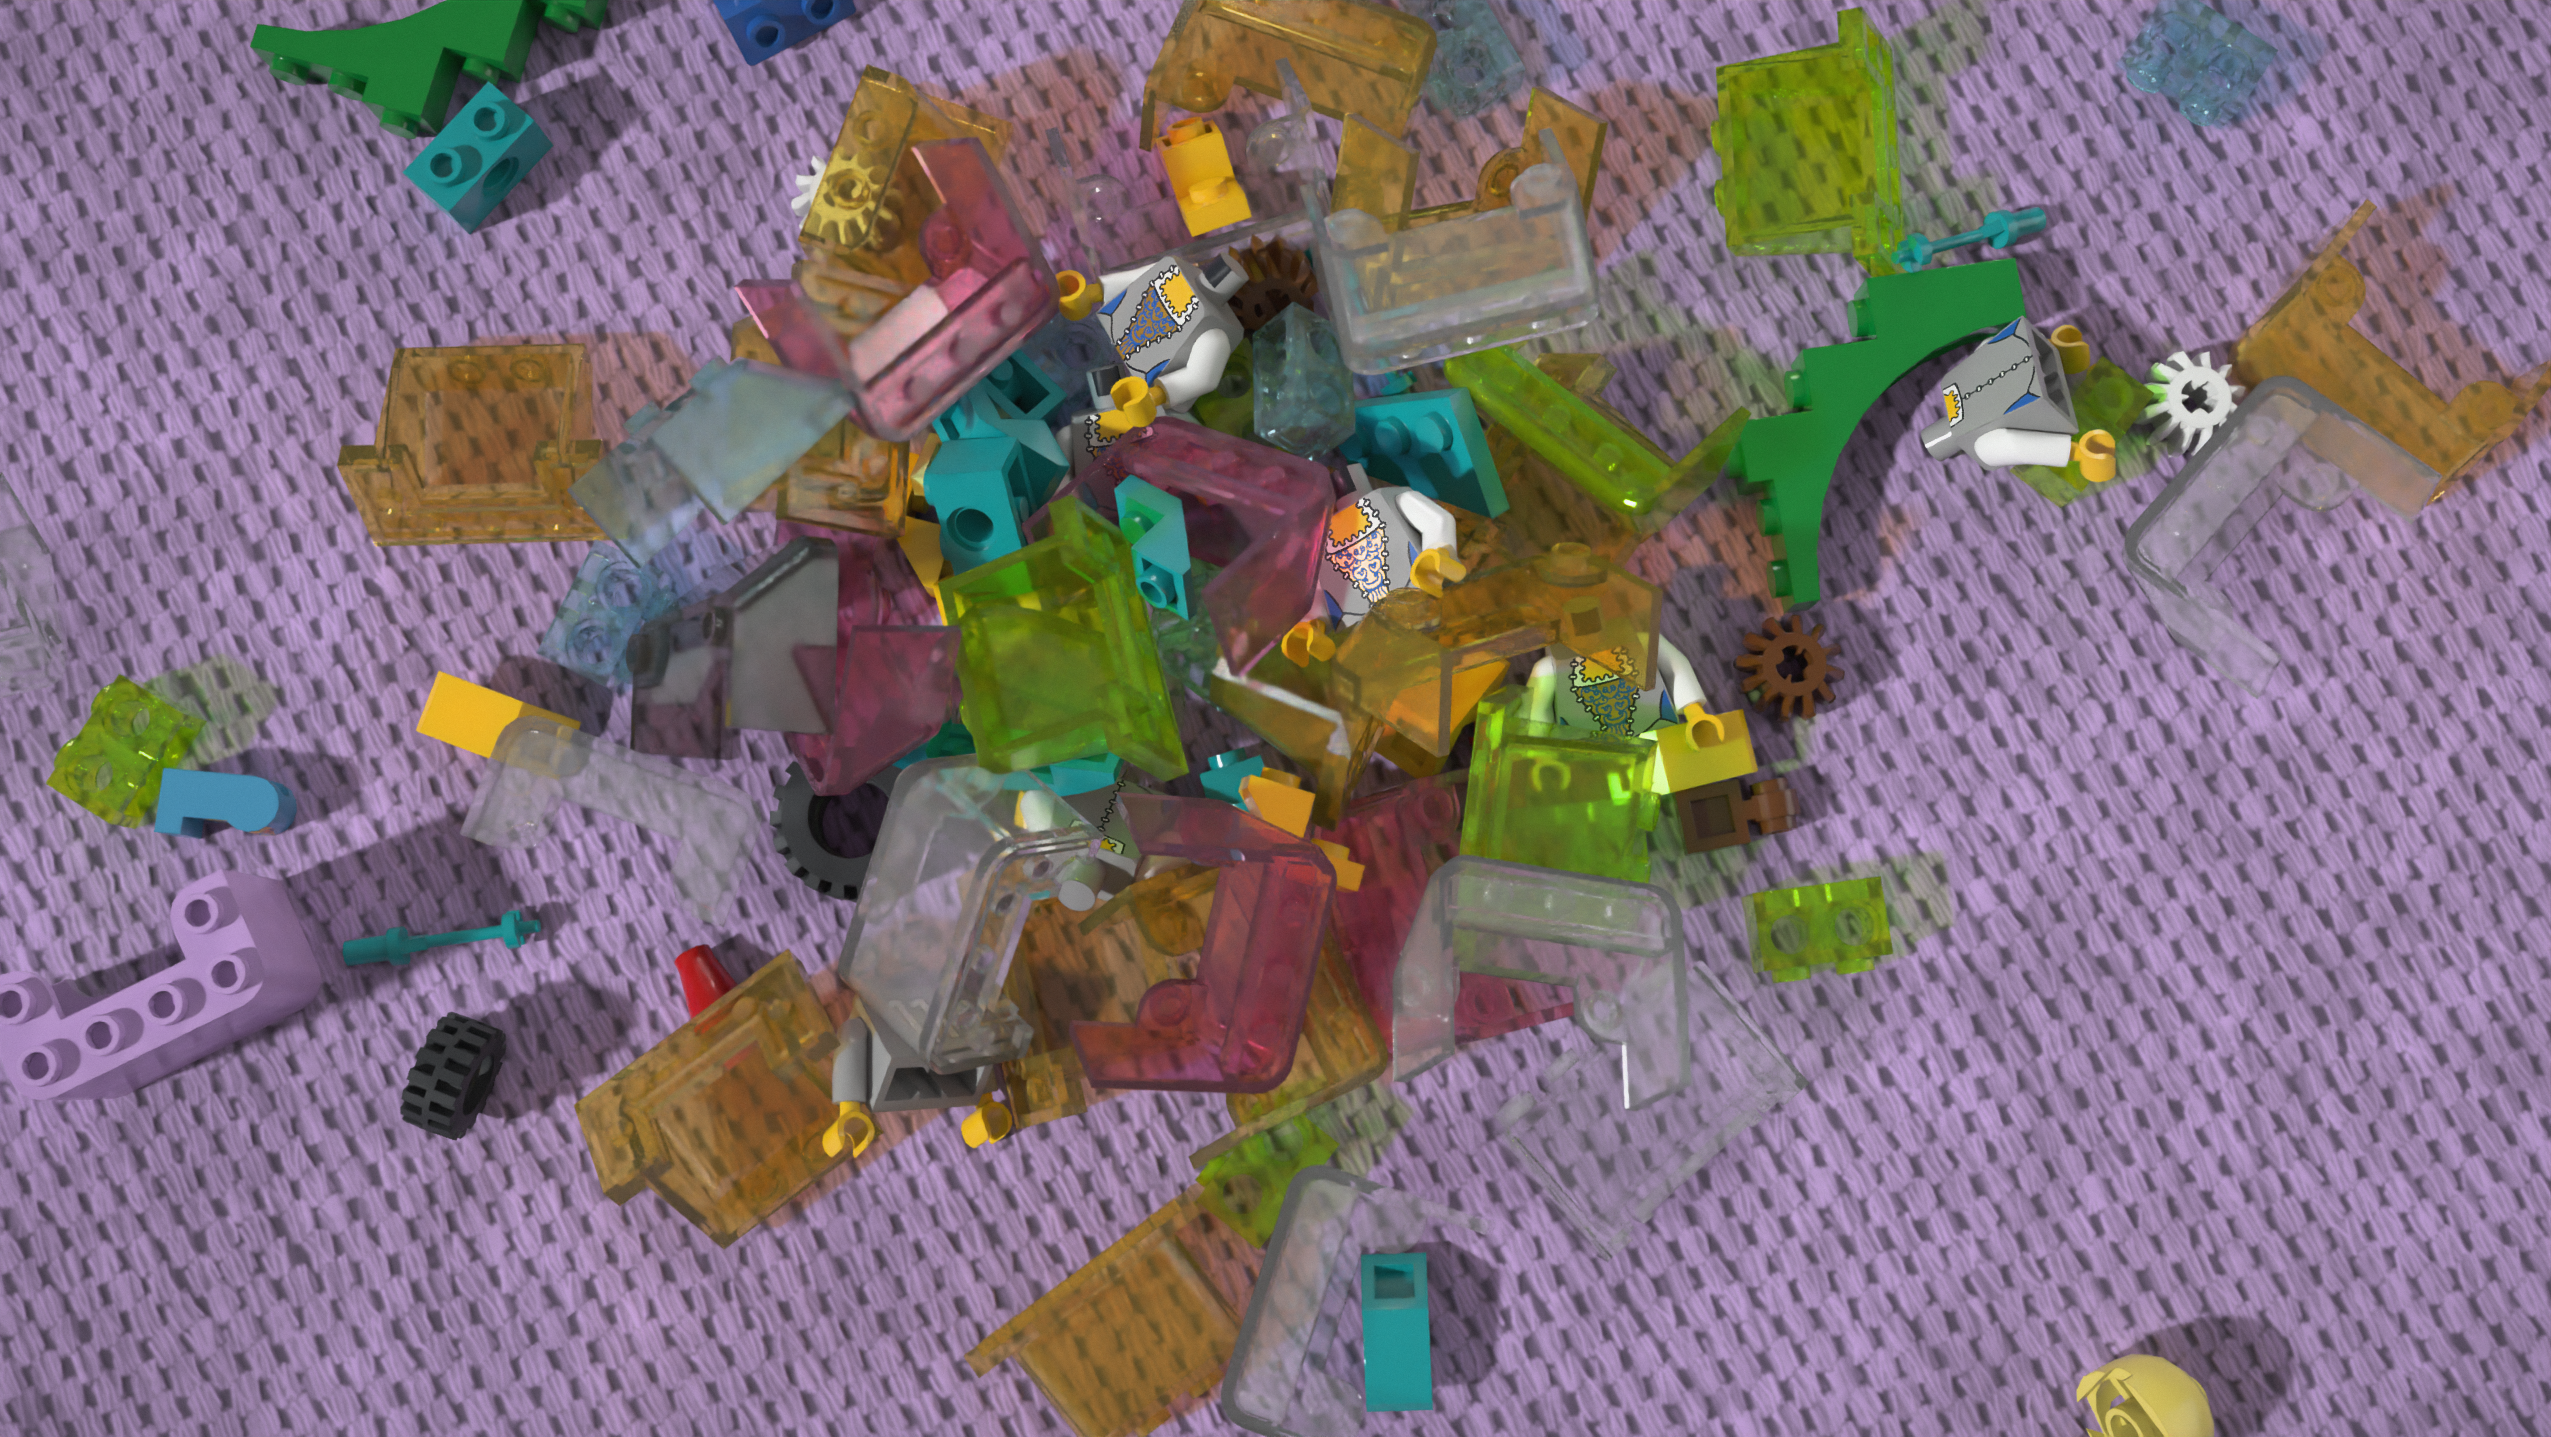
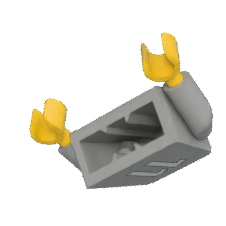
M879 982L868 983L856 992L853 997V1009L849 1020L842 1023L837 1031L832 1059V1103L840 1105V1117L823 1135L822 1144L824 1151L830 1157H834L843 1148L845 1141L844 1133L848 1134L853 1141L854 1158L862 1153L873 1140L875 1129L868 1116L860 1112V1105L866 1104L871 1113L975 1106L976 1111L967 1116L961 1124L962 1137L972 1148H977L987 1140L994 1144L1009 1132L1013 1123L1012 1115L1003 1104L994 1101L992 1092L998 1091L993 1069L998 1051L987 1040L981 1030L970 1025L939 995L931 992L891 994L886 986Z

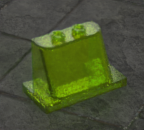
M1861 6L1837 11L1839 42L1716 67L1719 119L1713 120L1711 123V138L1716 155L1721 157L1722 179L1715 181L1714 194L1718 212L1722 217L1725 216L1726 248L1737 257L1853 253L1855 260L1872 277L1907 273L1900 263L1894 264L1891 261V254L1897 251L1898 242L1905 240L1893 52L1891 46L1864 8Z
M1071 494L1048 504L1055 531L1054 535L938 583L950 638L946 640V652L952 667L959 674L964 696L959 703L960 714L964 725L973 736L979 767L995 775H1004L1111 752L1165 782L1189 773L1146 602L1138 594L1131 543L1125 538L1118 527Z
M1508 684L1479 700L1446 954L1447 963L1472 967L1502 938L1503 930L1626 938L1632 931L1636 896L1646 895L1651 877L1652 857L1643 856L1642 854L1645 832L1655 831L1661 806V793L1651 791L1658 740L1531 720L1534 687Z

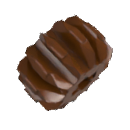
M1252 234L1249 248L1242 252L1229 246L1228 255L1233 257L1243 267L1249 277V280L1227 301L1244 328L1243 339L1253 344L1264 333L1266 338L1276 345L1279 331L1288 328L1299 333L1297 317L1315 314L1312 296L1319 292L1318 280L1309 267L1310 262L1301 249L1299 250L1297 246L1290 248L1287 241L1278 234L1266 245H1264L1260 238Z
M1791 615L1787 619L1784 629L1774 617L1767 618L1761 624L1763 636L1758 633L1749 632L1742 639V644L1750 654L1739 655L1733 661L1735 669L1741 672L1752 673L1751 677L1744 679L1736 686L1737 692L1739 694H1747L1757 688L1761 696L1753 703L1752 711L1756 714H1761L1774 702L1776 703L1774 716L1777 723L1784 724L1789 721L1793 708L1800 718L1807 721L1816 716L1815 702L1828 706L1836 699L1833 690L1826 683L1840 682L1844 679L1845 671L1837 666L1828 665L1827 661L1841 653V646L1835 643L1824 648L1821 647L1817 641L1824 635L1826 628L1820 623L1810 629L1807 634H1803V621L1800 615ZM1784 655H1788L1787 663L1796 659L1801 666L1802 671L1794 677V683L1791 682V674L1783 679L1777 672L1776 666L1784 660Z

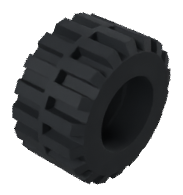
M841 736L831 738L832 745L825 748L816 744L805 750L808 758L801 764L793 761L785 770L791 776L785 786L777 783L773 797L779 800L777 811H770V825L777 828L778 837L772 840L777 853L784 855L787 860L784 864L792 875L805 882L804 885L841 901L848 900L855 903H870L871 899L876 898L886 900L897 896L895 891L903 886L910 888L919 880L916 874L923 866L930 867L935 858V855L931 854L934 843L941 842L943 829L938 826V816H943L941 804L935 798L933 792L935 788L930 780L904 771L869 754L864 744L867 737L859 736L858 740H849L847 737ZM859 783L871 784L880 788L891 801L893 820L889 834L877 849L865 856L857 858L841 856L828 846L824 838L822 822L826 807L831 799L842 789Z

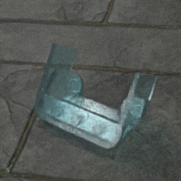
M718 355L687 381L692 388L667 403L661 409L651 400L627 419L622 426L630 435L573 483L567 491L634 566L639 569L706 508L710 510L723 526L728 524L857 405L859 399L843 380L740 356L727 364Z

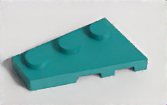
M1467 387L1346 401L1328 411L1336 431L1337 445L1345 455L1347 464H1362L1366 475L1399 487H1410L1412 490L1420 492L1425 496L1490 519L1510 509Z

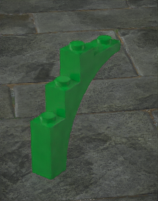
M445 0L403 19L353 30L302 31L257 24L250 47L270 66L268 71L276 78L299 86H305L308 78L328 83L327 87L331 91L352 100L362 101L380 120L379 126L384 130L400 137L416 139L418 131L436 136L441 132L460 72L465 77L484 85L489 81L496 86L499 78L520 83L540 17L547 25L568 33H577L579 26L599 31L609 0Z
M2015 257L1921 270L1914 273L1907 272L1866 278L1854 294V300H1850L1847 307L1850 333L1853 338L1861 337L1862 341L1802 349L1791 364L1792 370L1786 371L1784 376V388L1788 406L1791 409L1799 408V412L1738 421L1728 434L1729 441L1722 442L1721 462L1723 472L1727 480L1736 479L1738 495L1763 492L1764 499L1757 500L1756 502L1757 525L1762 537L1771 536L1775 560L1767 562V583L1771 597L1773 599L1781 598L1784 614L1809 610L1821 600L1817 546L1823 501L1838 456L1862 415L1882 393L1920 365L1961 346L1994 337L2022 315L2027 318Z

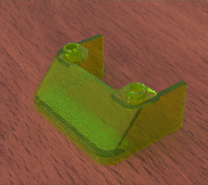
M1549 264L1452 340L1443 363L1444 375L1453 388H1468L1476 413L1618 523L1638 533L1649 534L1658 532L1716 481L1752 413L1743 406L1739 407L1672 468L1668 467L1517 353L1532 338L1560 272L1556 267Z

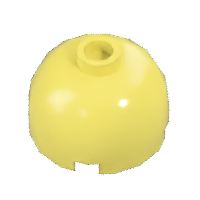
M2130 1354L2116 1359L2083 1376L2076 1391L2077 1402L2087 1397L2103 1431L2101 1433L2087 1429L2090 1437H2214L2213 1416L2203 1387L2185 1371L2162 1357ZM2122 1395L2125 1401L2110 1409L2111 1402L2117 1396Z

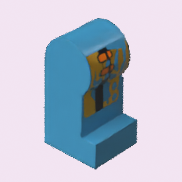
M163 768L154 832L175 837L201 839L204 822L231 824L238 830L257 835L274 836L287 830L293 823L297 813L296 799L292 791L284 784L257 776Z

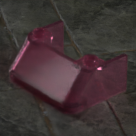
M979 137L919 141L912 147L913 152L942 201V204L923 220L918 234L919 251L932 276L850 343L846 344L836 327L821 317L799 279H743L734 286L787 373L872 439L902 443L914 438L1049 323L1058 310L1060 303L1058 281Z
M1158 416L1146 427L1133 426L1027 519L1021 527L1054 605L1064 608L1106 569L1121 575L1135 577L1131 553L1133 544L1122 536L1114 492V489L1132 474L1182 500L1189 556L1224 568L1201 591L1230 673L1242 678L1313 606L1336 502L1334 486L1328 469L1321 463L1175 417Z
M780 504L755 646V675L761 693L817 796L848 795L939 733L942 723H947L952 713L950 686L962 632L958 626L886 625L891 611L890 595L887 588L881 587L878 578L872 570L882 518V511L879 507Z
M1509 759L1409 781L1329 806L1317 812L1308 820L1302 840V847L1309 849L1312 838L1332 842L1350 849L1348 861L1365 865L1358 892L1345 893L1312 883L1353 1043L1358 1052L1371 1062L1378 1064L1392 1063L1578 1014L1575 1002H1570L1516 1016L1510 992L1500 978L1485 971H1474L1455 976L1421 847L1436 844L1450 837L1460 821V805L1457 794L1473 790L1512 772Z
M1118 792L1115 805L1140 854L1187 857V859L1197 865L1220 867L1196 978H1171L1152 985L1143 994L1139 1002L1135 1023L1071 1020L1068 1032L1091 1088L1260 1094L1275 1089L1286 1080L1293 1066L1337 885V874L1333 864L1322 848L1315 843L1228 802L1217 799Z

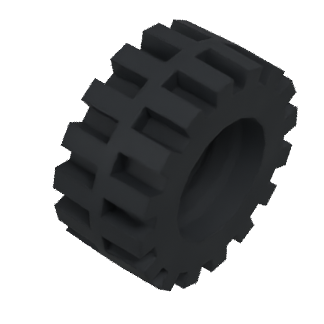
M449 1012L447 1017L443 1016L438 1020L436 1029L432 1028L426 1036L425 1046L419 1048L415 1056L417 1059L415 1066L409 1070L407 1076L409 1083L403 1089L401 1098L404 1100L400 1107V1113L404 1115L402 1119L409 1124L452 1140L464 1137L467 1128L471 1130L476 1123L478 1113L482 1114L486 1106V1099L493 1089L495 1078L503 1064L500 1061L506 1053V1045H504L506 1034L498 1028L454 1012Z

